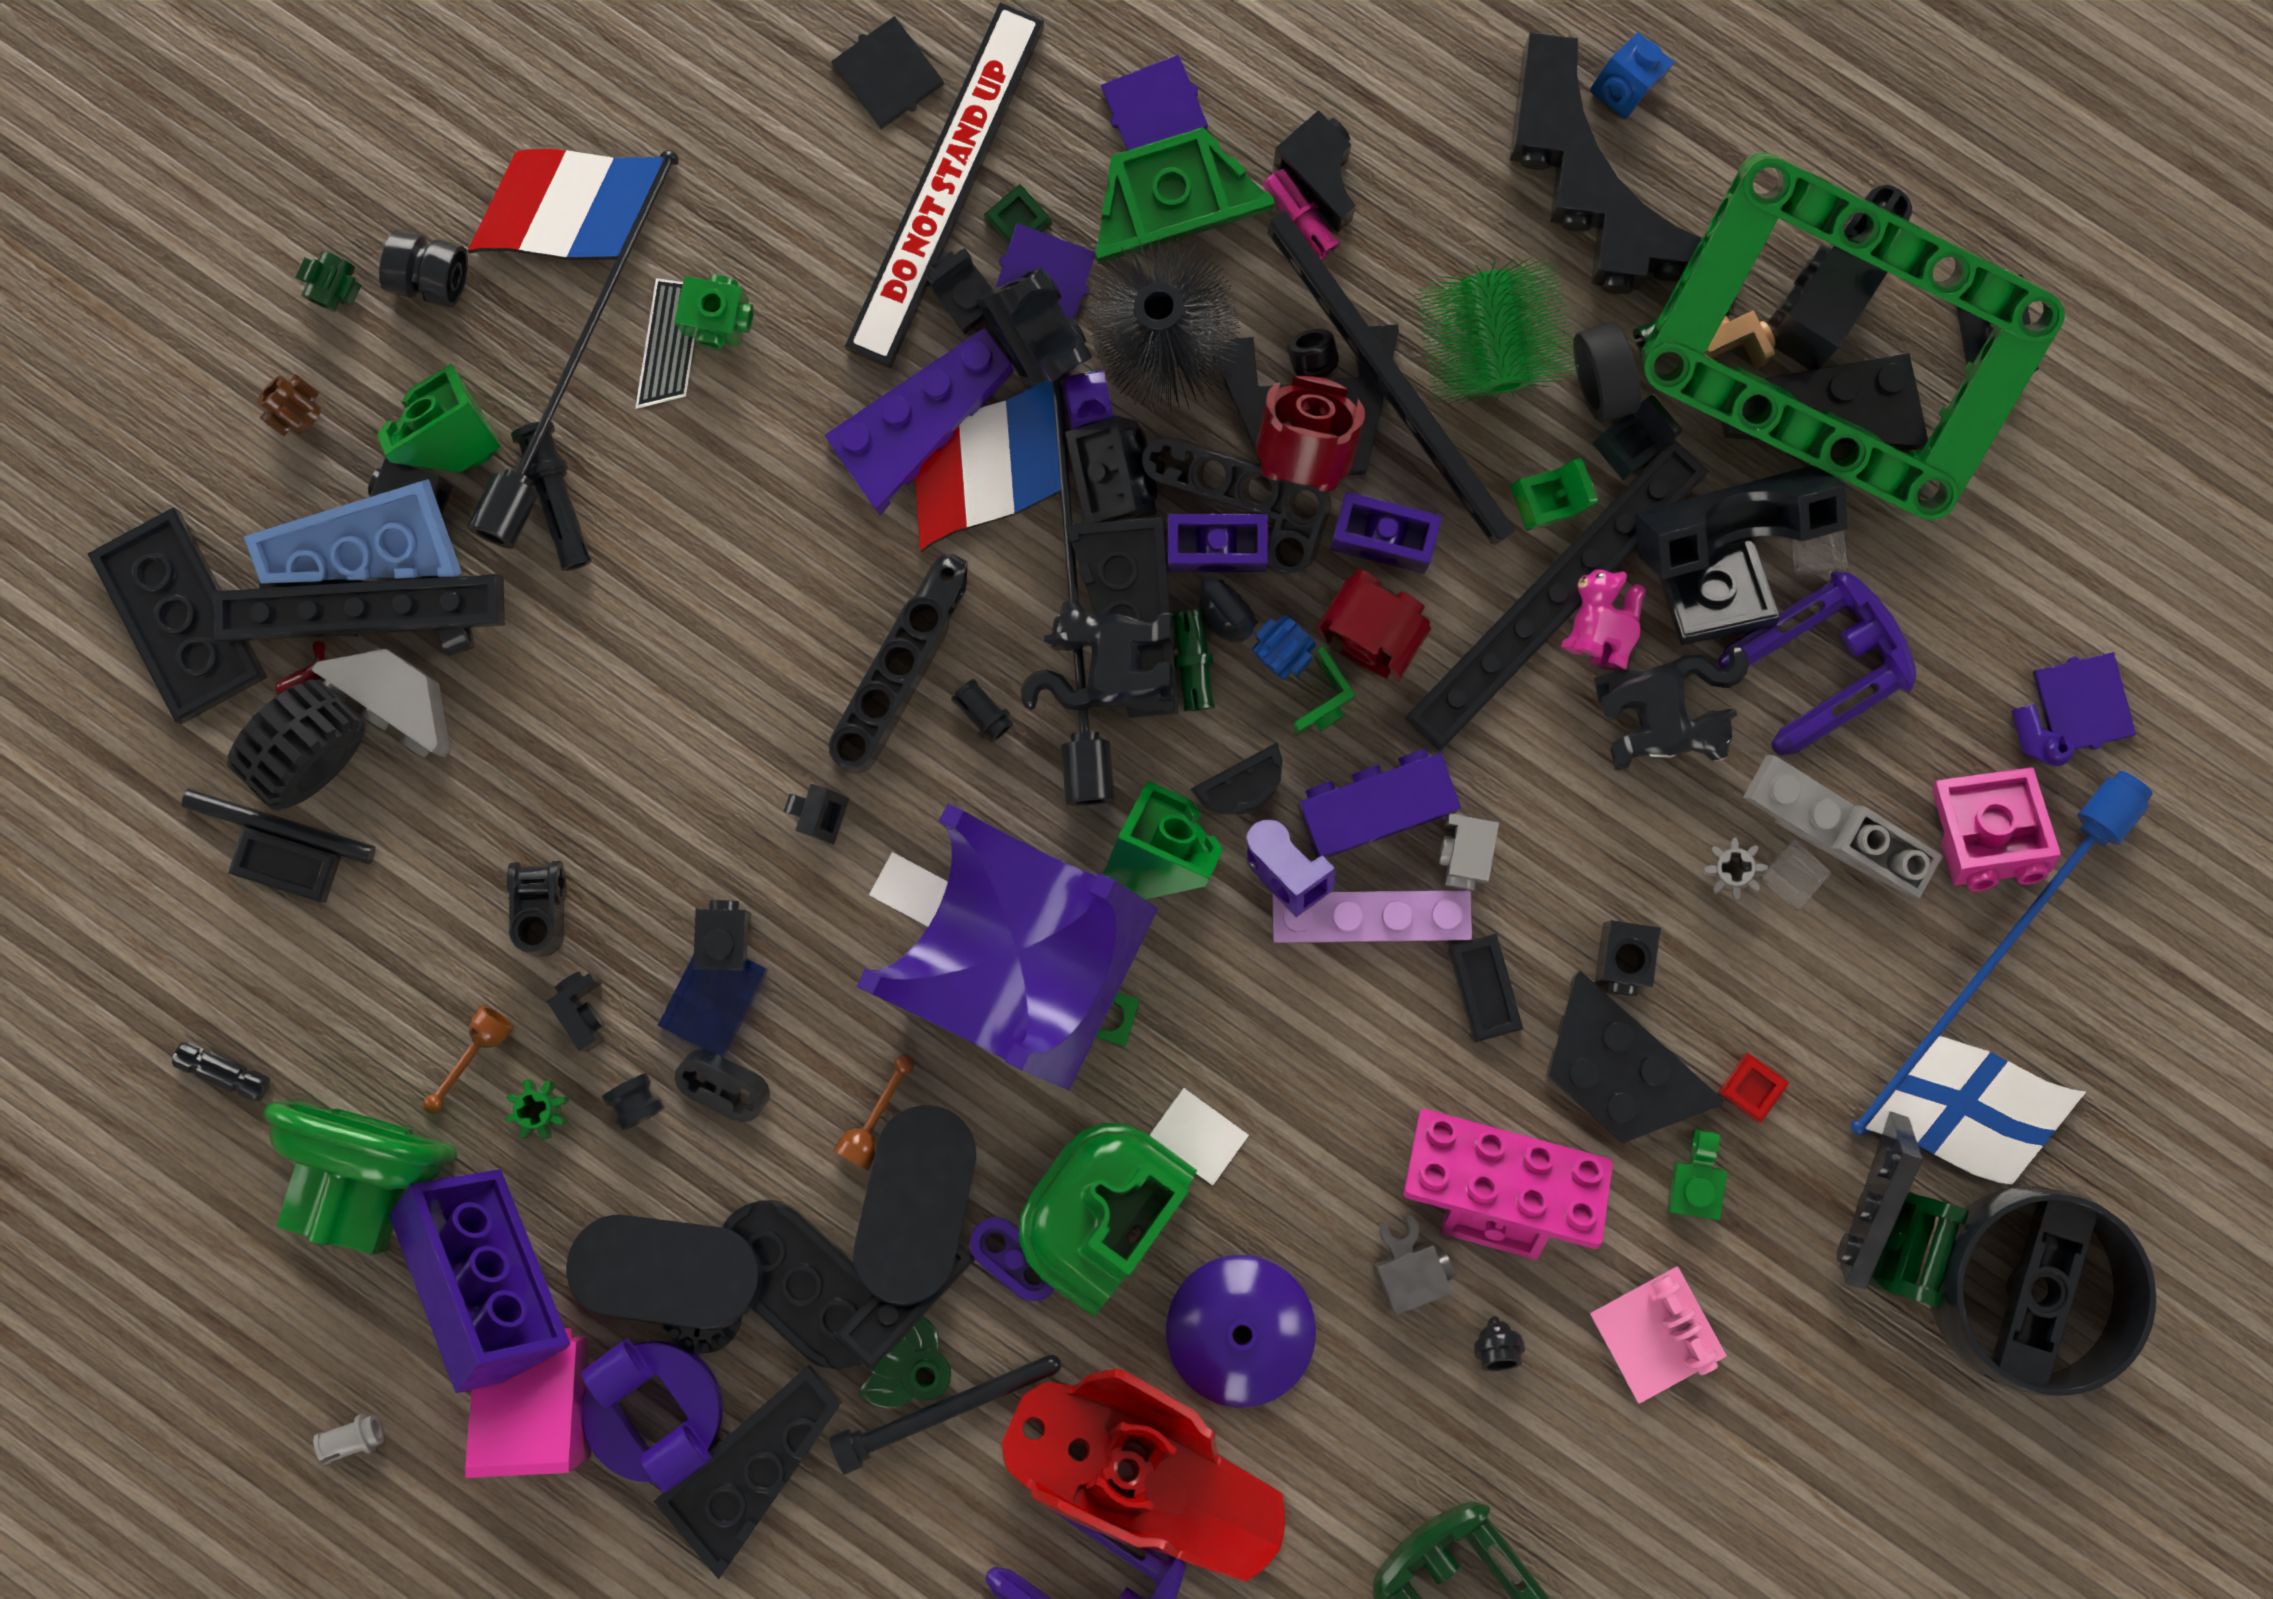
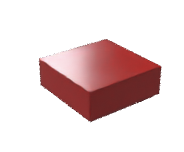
M1745 1053L1717 1094L1757 1123H1762L1790 1082L1750 1053Z

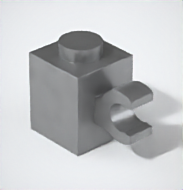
M1411 1214L1404 1215L1408 1231L1403 1238H1393L1386 1223L1379 1225L1380 1236L1384 1243L1388 1245L1392 1257L1376 1262L1373 1265L1391 1311L1395 1315L1452 1294L1448 1281L1456 1278L1445 1250L1436 1252L1434 1245L1429 1242L1413 1248L1419 1235V1227Z

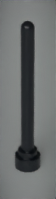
M1047 1355L862 1434L861 1430L851 1433L849 1429L829 1437L837 1464L843 1475L863 1467V1461L871 1458V1452L1050 1377L1060 1371L1061 1361L1055 1355Z

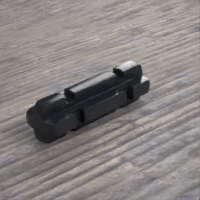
M183 1042L177 1047L172 1058V1065L175 1068L187 1073L195 1072L196 1077L230 1092L238 1090L239 1096L251 1101H261L270 1085L268 1076L254 1070L247 1072V1067L213 1052L204 1053V1048L190 1042Z

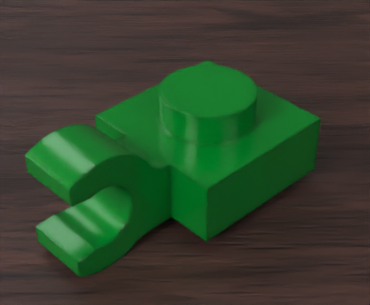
M1698 1129L1693 1130L1689 1163L1674 1161L1667 1211L1670 1213L1720 1220L1727 1170L1713 1167L1718 1153L1720 1134Z

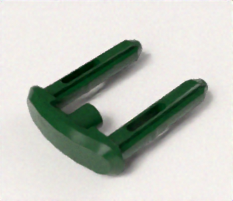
M1477 1502L1460 1504L1435 1516L1417 1528L1394 1549L1379 1568L1373 1580L1374 1599H1422L1408 1581L1414 1577L1412 1573L1423 1566L1436 1584L1448 1580L1457 1572L1460 1564L1446 1546L1455 1539L1459 1541L1465 1537L1486 1564L1490 1573L1496 1577L1512 1599H1550L1489 1520L1490 1507ZM1491 1545H1496L1519 1574L1521 1577L1519 1584L1512 1583L1489 1553L1488 1548Z

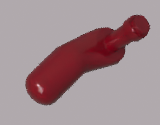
M315 641L312 645L315 654L314 664L296 671L276 683L275 691L278 695L308 680L316 681L322 678L312 671V668L317 662L325 660V644L323 641Z

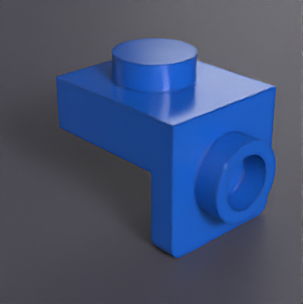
M1637 32L1610 58L1591 86L1590 91L1621 118L1626 119L1632 114L1642 98L1668 73L1675 62L1665 55L1657 44L1647 40Z

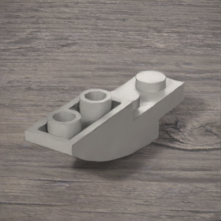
M1775 755L1765 756L1743 796V799L1776 818L1774 823L1866 875L1914 898L1920 899L1943 857L1937 851L1867 807L1853 805Z

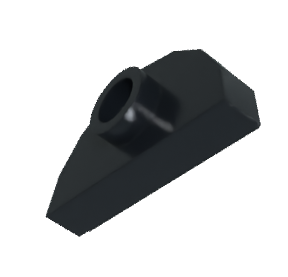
M1276 742L1194 786L1190 791L1203 806L1218 814L1240 816L1258 810L1272 798L1281 781L1283 759L1278 743Z

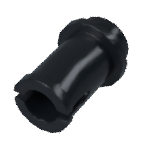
M975 679L964 684L955 693L956 695L951 698V701L957 704L979 729L978 736L981 739L987 737L991 743L995 742L1013 725V722L1008 718L1010 712L1007 709L1001 710L978 685Z

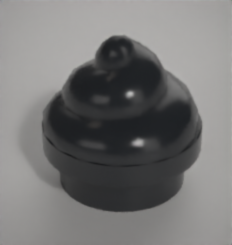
M1496 1316L1491 1317L1474 1344L1475 1357L1481 1360L1482 1369L1486 1371H1504L1516 1368L1522 1364L1521 1354L1525 1352L1522 1336L1516 1331L1511 1330L1508 1323L1499 1321V1318Z

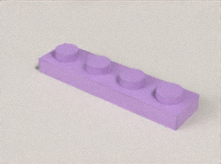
M1471 891L1331 892L1298 917H1295L1272 893L1273 943L1472 940Z

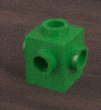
M710 275L709 280L684 276L674 321L681 334L696 338L695 342L711 349L722 350L725 344L739 346L742 332L749 333L754 316V306L749 304V299L743 287L738 286V281L722 275Z

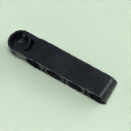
M946 553L937 558L931 565L914 597L906 603L833 731L828 744L829 754L833 761L846 772L853 774L863 773L874 765L943 643L949 629V620L966 592L968 562L955 554ZM954 576L951 581H944L946 577ZM923 610H930L938 615L937 625L929 632H919L913 628L914 617ZM906 652L914 657L913 668L908 673L895 675L889 671V663L894 655ZM875 695H884L890 699L888 712L880 718H870L865 713L867 701ZM852 737L864 739L866 744L864 755L856 761L849 762L843 760L841 749L845 741Z

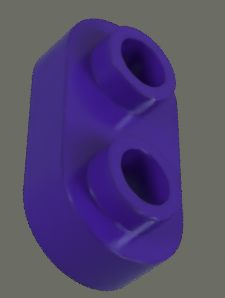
M991 1217L976 1226L970 1238V1249L973 1257L979 1264L1022 1299L1039 1301L1052 1294L1055 1289L1045 1281L1031 1283L1027 1280L1025 1271L1030 1265L1026 1262L1019 1242V1228L1005 1218ZM999 1233L1005 1238L1006 1244L1003 1250L993 1251L988 1247L987 1238L990 1234Z

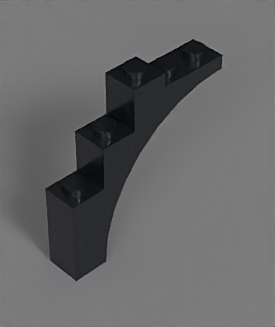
M1530 32L1522 56L1509 160L1521 162L1523 167L1533 170H1544L1550 166L1557 167L1550 222L1562 223L1564 229L1575 232L1588 231L1591 227L1598 228L1591 284L1603 285V289L1610 293L1627 294L1632 292V289H1640L1648 272L1654 273V278L1658 280L1679 281L1702 238L1676 227L1644 205L1617 177L1600 151L1583 110L1577 77L1578 38Z

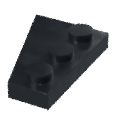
M1891 1111L1889 1112L1863 1192L1858 1200L1850 1231L1843 1235L1837 1250V1262L1841 1263L1845 1283L1863 1290L1868 1285L1923 1161L1909 1117Z

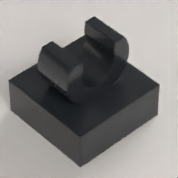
M811 784L806 798L789 793L783 812L799 818L795 831L834 845L849 798L828 788Z

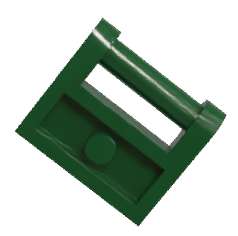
M1908 1192L1868 1285L1940 1309L1944 1296L1943 1293L1939 1292L1959 1225L1966 1224L1969 1210ZM1936 1217H1939L1920 1283L1916 1285L1928 1242L1935 1226Z

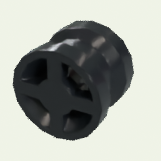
M647 1073L638 1075L602 1095L606 1106L613 1107L617 1114L615 1123L620 1132L640 1124L665 1109L661 1099L653 1097L649 1089L651 1080Z

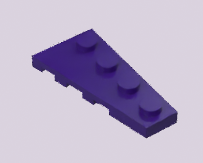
M983 328L824 436L880 516L891 504L890 499L904 484L908 486L921 472L920 467L937 448L941 450L953 438V431L967 416H973L1014 370L986 328Z

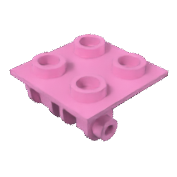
M1678 1266L1590 1313L1638 1404L1697 1372L1700 1375H1705L1718 1367L1716 1362L1727 1356Z

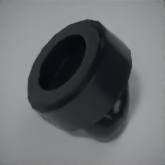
M1306 330L1293 337L1287 345L1291 365L1298 377L1314 376L1322 378L1332 373L1338 366L1339 355L1334 335L1328 330Z

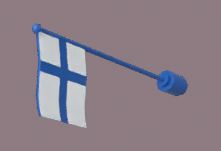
M2119 771L2114 778H2106L2077 815L2083 823L2080 830L2086 836L2085 839L1859 1121L1852 1120L1851 1130L1854 1134L1864 1136L1869 1133L1868 1130L1882 1134L1891 1111L1909 1117L1920 1148L1972 1175L2005 1184H2013L2086 1091L2073 1090L2047 1082L1992 1052L1940 1035L2094 843L2105 846L2108 842L2119 845L2149 808L2147 801L2153 793L2146 784L2125 771Z

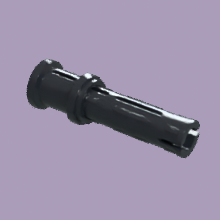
M539 422L524 425L511 433L513 443L519 444L522 455H524ZM550 422L525 476L533 481L532 486L536 488L552 540L555 544L561 570L571 571L587 566L592 562V559L585 545L564 480L568 467L566 461L559 458L552 437L555 428L553 422Z

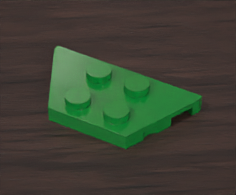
M1203 127L1111 155L1098 243L1095 250L1096 260L1100 264L1107 262V260H1113L1115 257H1123L1125 253L1127 255L1133 254L1132 248L1136 253L1142 251L1141 245L1143 250L1149 249L1150 241L1151 247L1158 246V236L1159 245L1168 243L1169 240L1170 242L1177 240V237L1181 239L1274 210L1275 202L1273 196L1268 191L1263 192L1246 175V169L1233 156L1226 155L1220 149L1219 142Z

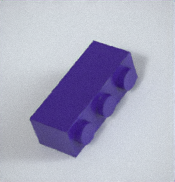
M1426 749L1418 750L1398 758L1400 767L1382 773L1380 765H1376L1352 774L1354 781L1352 784L1336 789L1333 781L1306 790L1308 799L1300 801L1298 808L1316 858L1323 855L1326 859L1446 817L1450 813L1458 812L1461 806L1442 753L1428 756Z

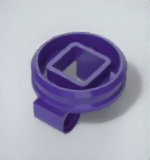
M627 1338L581 1371L582 1379L587 1387L582 1407L583 1429L592 1451L608 1469L630 1480L654 1482L660 1490L667 1493L712 1459L708 1451L713 1445L720 1429L723 1403L715 1375L697 1354H693L667 1341H646L633 1345ZM657 1374L682 1408L688 1420L653 1446L648 1447L618 1403Z

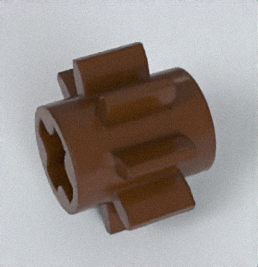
M297 374L290 381H287L282 376H277L264 388L259 396L258 405L266 410L260 416V419L282 436H285L289 429L298 435L303 434L314 424L321 412V406L313 401L319 395V392Z

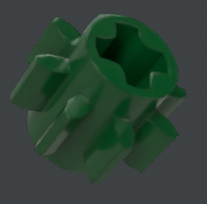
M321 251L317 260L304 257L295 276L305 286L301 294L303 298L333 312H336L339 303L353 305L362 286L352 277L356 269L354 265L325 251Z

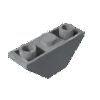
M387 649L319 661L312 668V671L325 679L323 683L343 703L346 704L351 697L365 706L360 715L384 731L391 724L405 735L400 742L418 755L426 758L429 752L445 758L450 752L439 683L399 655Z

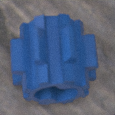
M1285 614L1277 623L1270 618L1255 634L1258 642L1251 649L1252 652L1281 680H1284L1291 672L1297 677L1313 661L1312 655L1309 653L1316 647V643L1295 621Z

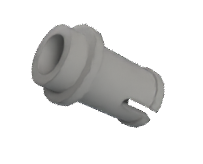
M359 1414L352 1423L324 1433H317L313 1439L314 1450L318 1460H322L323 1465H328L333 1461L364 1451L366 1454L375 1452L377 1445L384 1442V1432L379 1419L375 1415L366 1416L365 1414Z

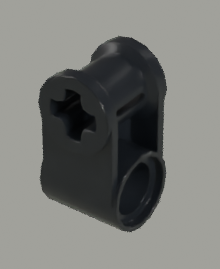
M561 860L552 861L550 866L522 867L520 862L510 863L507 870L510 940L515 947L531 955L540 957L552 955L559 950L565 935L564 901L566 895V875L563 862ZM543 920L547 926L546 937L539 944L532 946L527 939L528 928L535 921Z

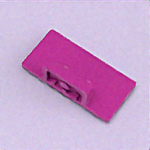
M1422 1109L1417 1118L1403 1195L1407 1199L1447 1209L1443 1216L1440 1234L1537 1260L1550 1237L1593 1249L1600 1247L1603 1241L1613 1161L1595 1154Z

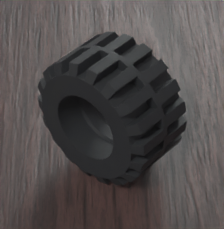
M308 680L285 690L273 698L249 720L240 731L229 751L227 767L271 810L281 811L313 796L346 766L359 747L365 732V724L322 681Z

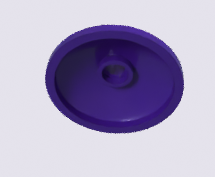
M1251 1255L1224 1256L1200 1266L1178 1288L1167 1315V1346L1177 1372L1199 1395L1224 1406H1258L1273 1401L1285 1394L1304 1374L1315 1347V1316L1309 1298L1301 1285L1289 1272L1267 1259ZM1239 1325H1245L1252 1331L1251 1338L1246 1343H1237L1232 1338L1233 1330Z

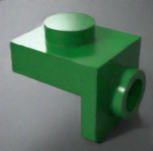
M1581 458L1571 460L1556 470L1519 479L1509 486L1526 531L1572 519L1598 502L1593 482Z

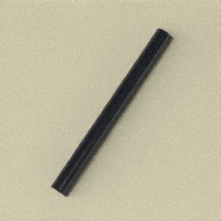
M187 789L182 798L181 805L183 808L369 865L375 855L376 848L373 845L198 791Z

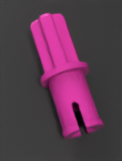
M1281 169L1269 176L1263 184L1265 191H1268L1273 196L1275 205L1280 212L1284 210L1287 212L1320 260L1329 255L1327 253L1328 250H1331V252L1336 250L1340 243L1334 238L1317 214L1318 205L1315 202L1309 203L1287 170Z

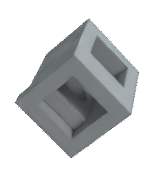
M1451 813L1445 817L1443 828L1453 829L1452 836H1443L1439 852L1438 864L1446 865L1444 875L1446 878L1445 886L1474 891L1476 883L1483 885L1489 881L1499 822Z

